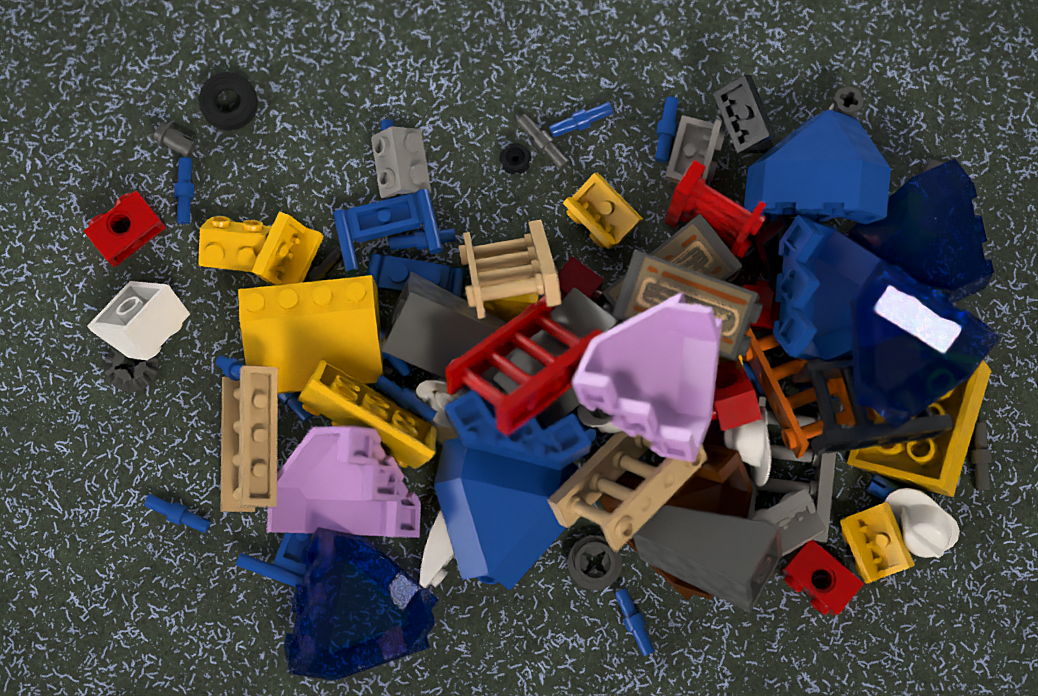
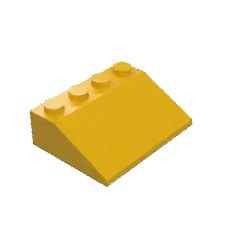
M372 275L238 289L239 318L246 366L278 367V394L302 392L321 359L365 385L375 384L381 374L384 376L378 287Z
M909 343L905 348H915L916 351L930 350L932 356L917 367L931 412H935L936 416L950 414L954 427L937 439L851 450L847 464L874 474L878 473L880 476L922 490L954 497L991 369L982 358ZM904 370L887 372L900 416H904L905 420L914 419L917 413ZM873 377L867 399L877 416L874 424L884 423L886 416L875 378Z
M321 359L298 398L303 403L302 407L315 416H320V414L332 420L331 424L334 427L376 429L382 439L379 443L382 449L394 458L397 465L403 468H407L409 465L416 470L433 457L438 429L436 426L409 410L405 411L396 405L394 401Z

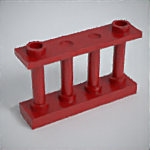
M694 160L675 188L664 222L676 229L680 221L686 224L687 221L690 222L697 215L701 214L724 244L732 248L730 250L732 254L742 259L752 244V241L747 239L750 233L756 235L766 219L765 216L761 215L766 204L760 200L753 213L706 185L707 180L702 178L706 166Z
M544 296L537 302L530 304L522 313L460 358L454 359L445 368L447 392L453 396L467 385L496 406L497 429L508 437L573 387L572 381L591 339L603 334V332L596 329L585 338L580 339L552 320L551 306H547ZM544 330L570 349L563 355L555 357L530 340V338L539 331ZM516 348H519L545 368L536 375L530 376L505 357ZM493 366L520 387L511 394L504 395L479 376Z

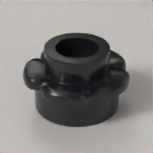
M513 143L501 151L499 160L503 164L502 168L506 173L511 175L515 173L523 174L529 169V162L532 160V156L527 148L521 144ZM518 157L519 160L514 162L512 159Z

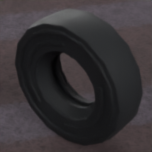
M233 72L217 73L207 79L201 87L198 98L200 111L206 121L215 128L226 131L237 130L247 125L254 117L258 105L257 94L250 81L240 74ZM226 90L237 92L241 100L238 108L229 113L220 111L216 106L218 95Z

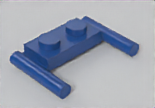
M421 189L416 193L350 208L349 210L341 209L333 212L344 267L348 275L359 272L353 245L355 240L357 243L421 228L420 224H423L430 253L438 254L443 251L428 189Z
M370 254L366 276H373L378 289L401 293L410 273L413 272L456 296L463 297L467 270L451 268L448 265L389 255L384 257L378 254Z
M285 533L273 564L240 553L236 566L301 589L322 534Z

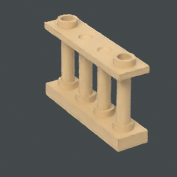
M541 220L528 222L530 233L524 234V238L472 247L470 232L463 233L465 245L459 246L462 265L469 264L472 281L471 286H466L469 307L476 306L478 319L485 318L482 301L537 292L538 295H545L547 306L561 304L557 272Z
M242 366L240 368L239 381L222 377L220 512H255V507L277 506L278 367Z
M624 431L615 433L548 499V502L560 525L569 528L580 516L601 525L611 549L617 552L708 459L702 444L695 462L667 457L656 468L637 460L651 447L652 442L638 433L634 437H631ZM626 470L646 478L635 491L615 483ZM603 493L623 501L612 514L592 506Z

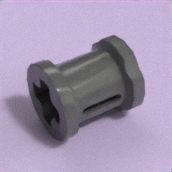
M849 86L839 89L835 93L834 103L829 107V110L857 118V112L860 111L864 102L861 92Z

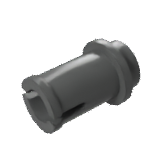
M161 122L153 135L157 145L161 147L165 145L182 154L185 158L192 156L198 144V140L176 130L174 124L170 122L167 124Z

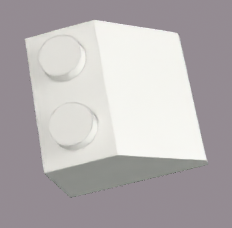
M130 281L87 327L128 358L148 361L159 353L161 345L171 335L181 329L182 323L190 313L169 285Z

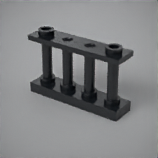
M905 348L889 355L824 362V359L817 358L803 364L804 367L793 376L794 383L812 382L824 424L822 433L811 441L814 455L937 439L952 429L954 426L950 414L936 416L935 412L930 411L917 368L932 356L930 350L916 351L915 348ZM904 370L917 413L914 419L905 420L904 416H900L887 372ZM874 375L886 416L884 423L874 424L873 420H869L857 376ZM843 378L856 423L853 427L843 428L842 424H838L826 379Z

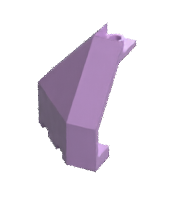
M681 292L591 339L572 381L580 403L592 411L596 407L600 408L612 416L611 424L631 437L636 436L638 433L652 442L650 449L660 456L695 462L712 417L722 319L714 318L711 307H705L700 304H686L684 294Z
M312 427L277 473V506L268 507L267 532L419 537L421 502L415 492H409L402 480L405 476L394 458L387 456L379 443L382 439L376 429Z

